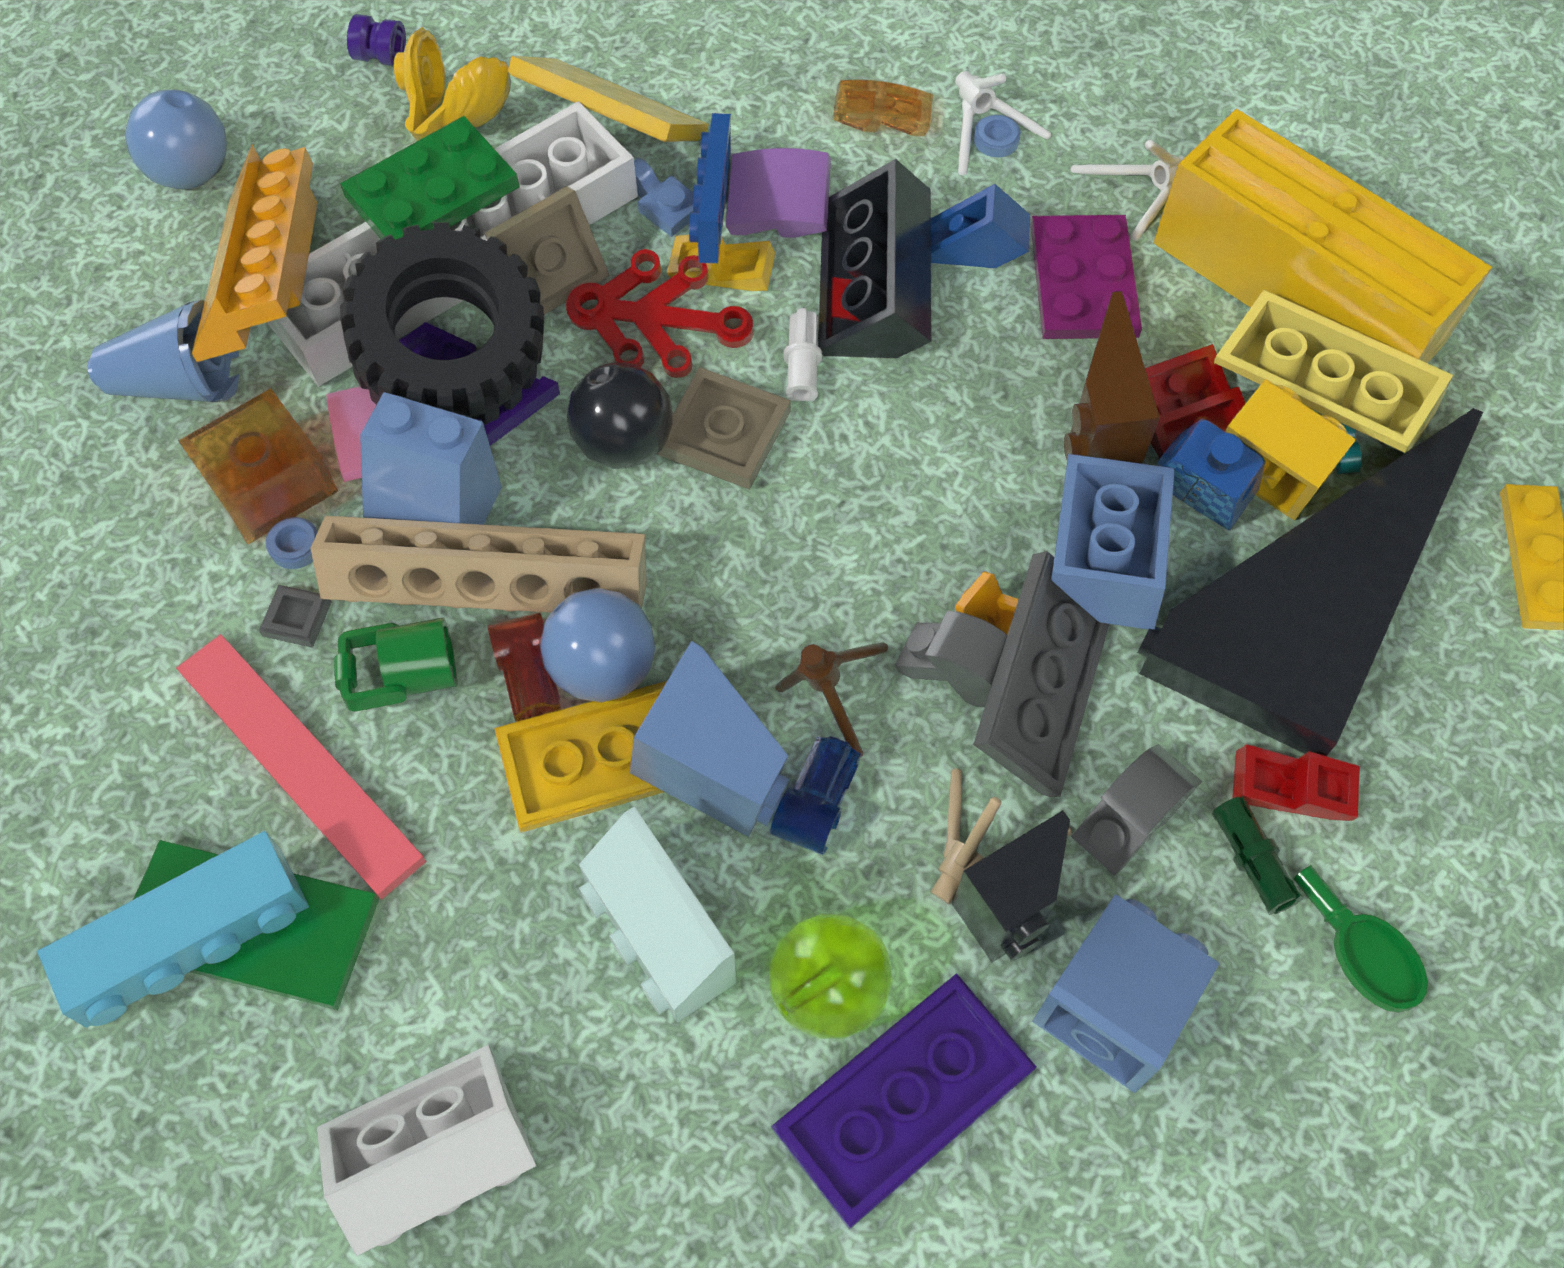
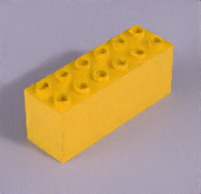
M1237 108L1178 164L1153 244L1250 308L1263 290H1266L1426 363L1448 341L1492 269V266Z

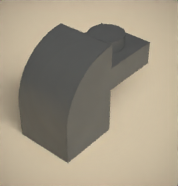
M947 611L941 623L916 622L894 666L902 675L911 679L948 681L966 703L975 707H985L1007 634L980 618L961 612Z
M1159 744L1155 745L1141 754L1100 797L1102 799L1071 837L1115 876L1126 866L1158 828L1166 824L1202 781Z

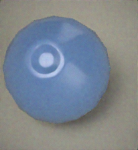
M159 90L149 93L130 112L125 132L128 153L138 169L152 182L169 188L192 189L204 185L221 169L227 150L225 127L211 105L202 98L180 90Z
M595 588L571 594L552 611L544 624L540 648L544 668L559 688L575 698L602 703L626 696L644 680L651 669L655 642L651 622L637 603L620 592Z

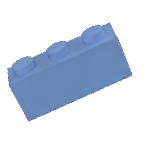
M1068 454L1051 580L1100 623L1148 630L1149 628H1155L1166 585L1175 468Z

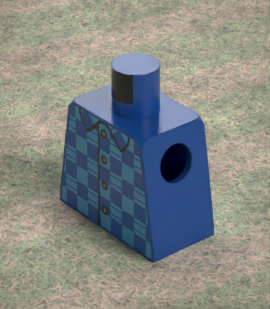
M1200 419L1176 436L1155 466L1175 468L1173 496L1230 531L1259 491L1266 461L1261 455L1245 446L1236 435L1224 432L1208 420Z

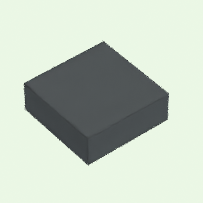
M278 584L259 632L263 637L313 648L332 601L321 599L319 593Z

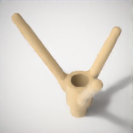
M958 768L951 771L947 842L943 855L945 859L938 868L942 874L930 891L947 904H950L956 895L963 871L984 858L976 852V849L1001 805L999 798L992 797L981 813L965 844L960 842L962 771ZM1070 827L1068 830V836L1072 834V829Z

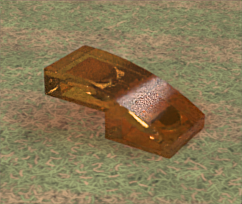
M840 80L836 89L833 120L864 132H876L880 125L883 124L911 136L924 137L930 129L933 94L885 81Z

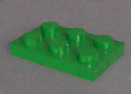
M465 116L340 183L344 197L380 239L387 235H392L395 240L403 237V228L417 224L420 227V231L434 229L433 222H447L449 227L520 188L517 173Z

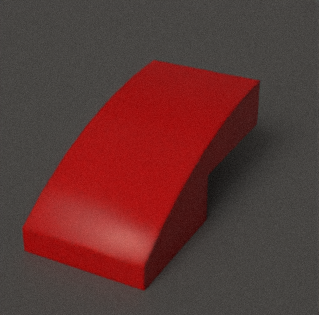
M1246 744L1238 749L1235 754L1232 798L1244 796L1248 805L1328 820L1353 821L1358 818L1360 766L1310 751L1299 758H1294Z

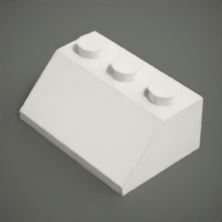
M489 1044L317 1127L324 1198L356 1256L376 1246L390 1244L404 1232L436 1216L447 1215L459 1208L462 1203L496 1186L507 1185L516 1180L522 1173L536 1166L526 1133Z

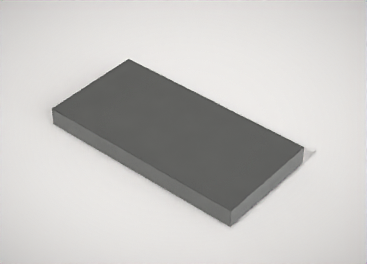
M1048 551L1032 555L973 745L1041 795L1061 797L1109 624L1098 622L1051 580L1054 556Z

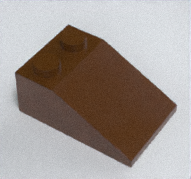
M1116 291L1112 292L1079 404L1073 405V425L1071 432L1066 433L1064 436V452L1066 460L1068 459V454L1143 464L1160 417L1123 292Z

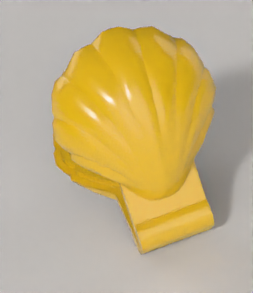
M421 27L411 34L405 46V51L398 52L394 59L396 83L401 90H406L410 104L409 117L405 121L406 129L418 141L462 116H465L475 128L487 123L501 111L509 96L511 88L510 73L507 72L509 66L505 61H500L496 57H477L455 73L453 79L448 83L445 92V68L441 50L436 38L430 31ZM443 101L442 105L434 113H432L437 108V106Z

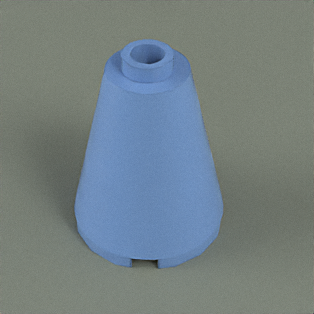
M198 300L182 305L96 346L91 353L87 368L92 382L108 395L220 402L228 400L236 393L239 374L229 377L231 359L239 357V352L235 351L196 362L192 351L205 302L204 300Z

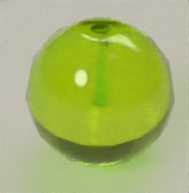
M821 913L794 925L777 942L769 964L770 994L777 1010L790 1026L816 1039H843L869 1028L884 1011L893 983L890 956L881 938L869 926L844 914Z

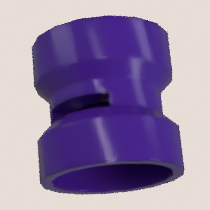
M361 14L352 16L347 30V49L349 56L353 60L368 62L374 58L378 59L382 65L394 66L396 54L405 51L406 31L401 21L384 19L382 22H375L372 16Z

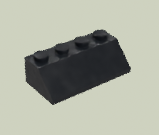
M897 159L892 160L829 197L827 231L822 232L818 347H820L823 356L899 358L932 342L931 189ZM833 277L852 280L842 294L841 304L845 310L860 321L832 317Z

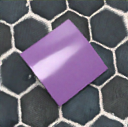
M798 148L760 149L732 154L726 228L730 234L748 235L777 229L781 237L796 238L827 231L831 169L829 154L822 151Z

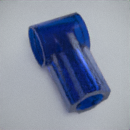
M817 736L794 788H787L778 805L770 828V834L824 856L828 849L825 845L831 828L836 830L842 813L840 806L858 768L861 753L855 751L849 743L838 738Z

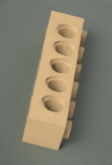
M325 516L311 546L320 598L329 600L552 613L571 594L595 588L620 592L637 603L642 609L647 586L645 534Z

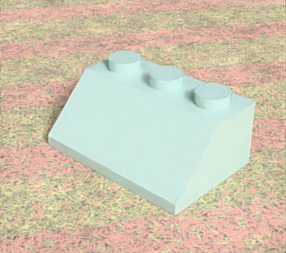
M635 806L624 812L579 864L586 883L579 887L578 890L593 915L597 918L606 913L617 929L609 935V938L625 964L628 966L637 960L648 979L642 982L640 986L656 1012L660 1015L669 1009L678 1023L737 983L734 952Z

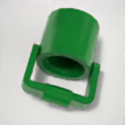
M443 617L400 626L396 623H386L343 632L338 637V654L334 657L335 687L340 691L344 704L349 711L356 712L404 702L407 696L457 687L458 685L453 645L447 623ZM376 645L380 671L385 687L355 693V688L358 684L356 657L353 654V649Z

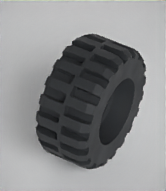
M433 222L434 229L420 231V227L417 224L403 228V237L396 240L392 235L385 236L376 242L377 253L375 255L365 252L355 263L357 276L351 275L347 277L343 289L345 302L340 305V320L349 362L352 363L354 376L362 389H369L371 401L376 405L383 392L472 419L481 418L485 425L499 418V407L501 405L506 409L512 410L522 400V388H531L537 376V364L541 363L543 350L544 306L540 304L541 292L536 279L530 276L527 277L528 266L518 254H512L508 257L507 244L498 238L490 236L488 241L480 238V229L463 225L462 231L450 230L449 223ZM449 297L464 300L482 310L493 323L494 333L480 349L470 355L452 360H436L418 355L405 347L396 338L395 327L401 317L418 303L433 298Z

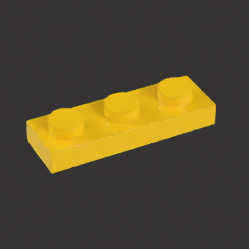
M1506 484L1500 491L1522 628L1564 630V518L1558 486Z

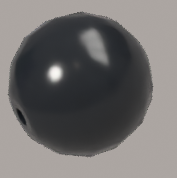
M628 362L609 363L592 369L576 384L571 392L568 404L567 422L571 437L588 459L612 469H626L643 464L663 449L672 428L673 412L669 394L651 372Z

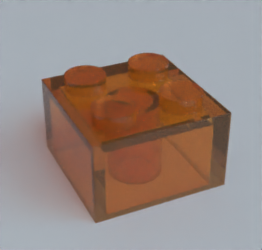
M271 388L178 440L198 475L247 545L267 534L281 520L296 517L338 492L324 459Z

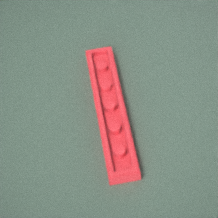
M221 634L176 667L186 681L381 900L427 862L414 845Z

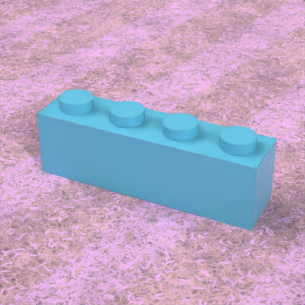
M263 831L39 949L37 953L62 1014L86 1028L89 1026H101L121 1017L127 1010L126 1006L148 994H161L175 988L184 980L185 974L205 963L214 964L230 958L239 951L240 944L262 932L273 933L287 927L295 920L296 914L308 908L309 905L281 848L266 831Z

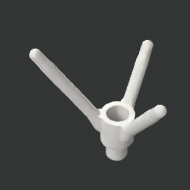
M963 71L956 77L955 83L960 89L959 94L963 99V121L958 174L960 175L967 174L972 122L975 113L982 114L991 108L996 109L1029 131L1045 139L1051 138V133L996 97L995 92L990 87L1004 83L1006 81L1004 74L981 78L976 75L972 76L968 71Z
M1153 140L1146 141L1145 147L1160 159L1154 164L1072 165L1070 169L1072 173L1148 175L1152 178L1153 184L1161 192L1130 235V238L1134 241L1139 240L1166 203L1177 166L1185 158L1170 154Z

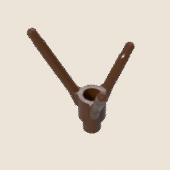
M881 642L843 651H827L815 644L808 645L801 652V661L797 669L777 683L775 689L778 692H785L802 680H806L811 688L823 692L853 757L861 758L863 756L862 748L835 689L840 679L839 666L842 663L884 653L888 650V645Z

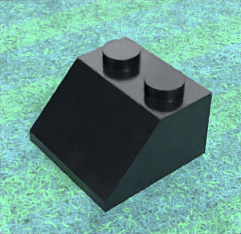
M1063 810L963 871L952 905L991 963L1005 954L1011 962L1023 957L1040 943L1037 936L1049 927V923L1046 920L1057 901L1070 819Z

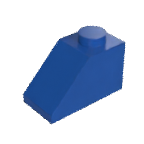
M993 184L931 218V263L997 268L1029 252L1030 214L999 186Z

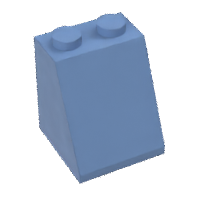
M383 392L360 434L363 518L483 525L502 488L483 422Z
M691 641L634 736L630 774L747 837L751 834L757 821L765 826L768 825L790 780L781 775L788 758L787 753L700 645Z
M1115 894L1054 985L1032 1022L1135 1093L1160 1070L1216 971L1219 962L1208 956L1207 948L1194 937L1185 933L1175 934L1157 922L1154 912L1141 902L1133 899L1125 901Z

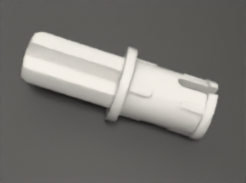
M798 308L797 313L791 314L789 346L784 350V361L788 364L786 395L791 401H814L818 396L817 365L822 361V351L818 347V316L816 312L807 311L806 308Z

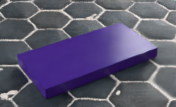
M956 973L771 1126V1129L850 1230L1030 1075L1037 1066Z

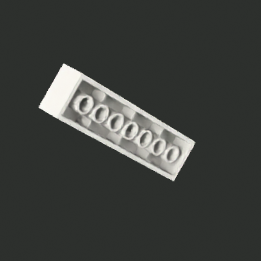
M578 101L496 147L495 150L517 173L520 188L454 224L449 229L462 231L463 225L480 229V238L487 241L485 232L566 186L575 190L589 225L638 197L634 157ZM366 222L309 254L301 305L287 309L286 317L267 322L318 387L352 367L343 336L340 305L345 302L343 289L347 277L351 275L357 276L355 263L365 252H370L372 255L377 253L376 242L381 239ZM440 297L418 303L410 308L395 327L396 338L400 339L424 322L430 321L463 300Z

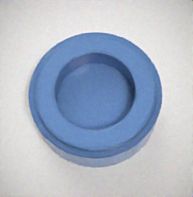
M990 115L984 117L977 123L975 128V146L980 152L990 157L1008 156L1019 145L1020 128L1014 120L1007 116Z
M291 517L281 520L268 532L266 549L272 560L280 567L286 569L305 567L313 562L311 546L318 531L310 521L304 518Z

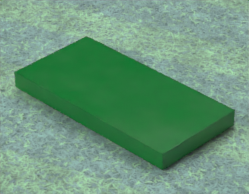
M159 840L133 900L219 854ZM293 873L309 905L308 908L297 913L295 920L287 927L273 933L262 932L240 944L239 951L230 958L214 964L205 963L190 971L191 973L338 1010L379 902V897L375 893Z

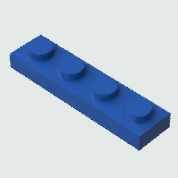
M712 113L710 132L701 133V157H698L697 184H694L693 212H690L689 241L691 243H698L699 263L718 264L731 157V114Z

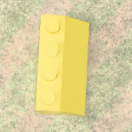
M1263 290L1216 355L1214 363L1260 385L1267 379L1276 386L1288 387L1300 397L1302 403L1307 407L1330 416L1404 453L1416 445L1435 415L1453 377L1452 374L1266 290Z

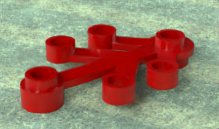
M649 249L637 251L631 258V267L606 284L600 285L590 282L577 286L571 291L566 301V311L571 322L583 330H596L612 350L616 363L628 362L641 367L644 364L645 357L640 343L634 339H626L614 320L634 323L661 358L665 373L673 378L687 376L692 370V359L688 349L681 345H675L662 327L714 333L722 345L730 348L745 346L752 340L754 335L753 319L750 313L742 307L729 306L717 313L667 306L689 290L700 289L707 283L709 278L707 264L699 263V257L696 255L685 257L679 264V273L636 302L619 299L641 283L656 281L661 274L659 257L654 251ZM646 261L654 264V267L649 271L638 269L639 265ZM690 268L702 270V273L694 278L685 275L686 271ZM586 301H598L597 306L593 309L586 310L582 308V304ZM730 319H740L742 321V324L736 329H730L725 326L726 321ZM633 350L638 354L632 361H623L620 359L623 352ZM680 356L686 360L685 364L679 368H673L668 365L673 357Z

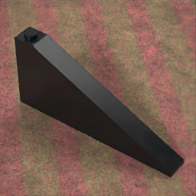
M1475 408L1471 409L1171 609L1162 628L1157 626L1154 629L1149 628L1137 653L1147 658L1139 674L1305 754L1310 751L1327 756L1339 741L1483 412Z

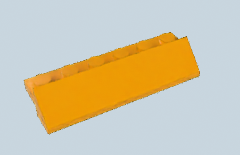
M253 144L251 145L229 200L192 351L196 362L245 349L250 327L286 317L287 309L301 305L317 209V201L309 187L313 162L305 147L293 151L286 148L278 149L269 153L261 160Z

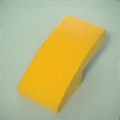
M689 235L675 237L667 269L669 278L679 273V264L685 257L691 255L698 256V243H691ZM721 236L718 264L706 263L709 278L705 285L747 291H768L776 254L771 242L759 241L725 244ZM690 268L686 271L685 275L694 278L699 276L702 270Z

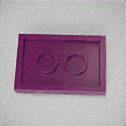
M1126 215L1032 216L1030 228L1042 338L1098 339L1111 294L1116 291L1123 292L1135 336L1139 338L1142 324Z

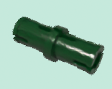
M1245 797L1232 798L1216 807L1212 815L1225 833L1236 854L1233 861L1238 870L1245 871L1252 881L1268 914H1278L1300 902L1303 897L1282 866V862L1277 856L1280 852L1278 845L1273 838L1266 837L1248 806Z

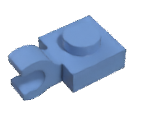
M637 158L634 160L637 193L641 198L638 201L639 212L672 237L689 223L690 212H693V192L672 175L661 183L648 163L641 158Z

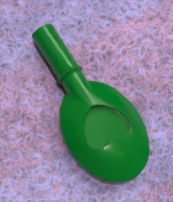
M1309 865L1293 877V880L1323 915L1324 922H1328L1336 931L1334 937L1336 957L1345 976L1362 996L1384 1010L1397 1013L1409 1011L1423 1001L1428 987L1426 970L1420 956L1400 931L1376 916L1367 914L1353 915L1352 911L1347 909V904H1343L1312 865Z

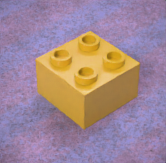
M1267 379L1261 383L1225 431L1226 433L1236 435L1245 446L1261 455L1266 461L1259 491L1256 493V496L1294 521L1356 440L1347 434L1345 427L1339 421L1327 415H1319L1304 405L1300 397L1293 390L1282 385L1276 386Z

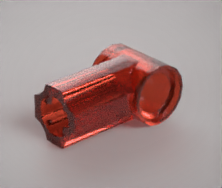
M541 612L487 625L499 672L503 671L515 721L518 722L561 710L557 685L544 668L540 648L544 629Z

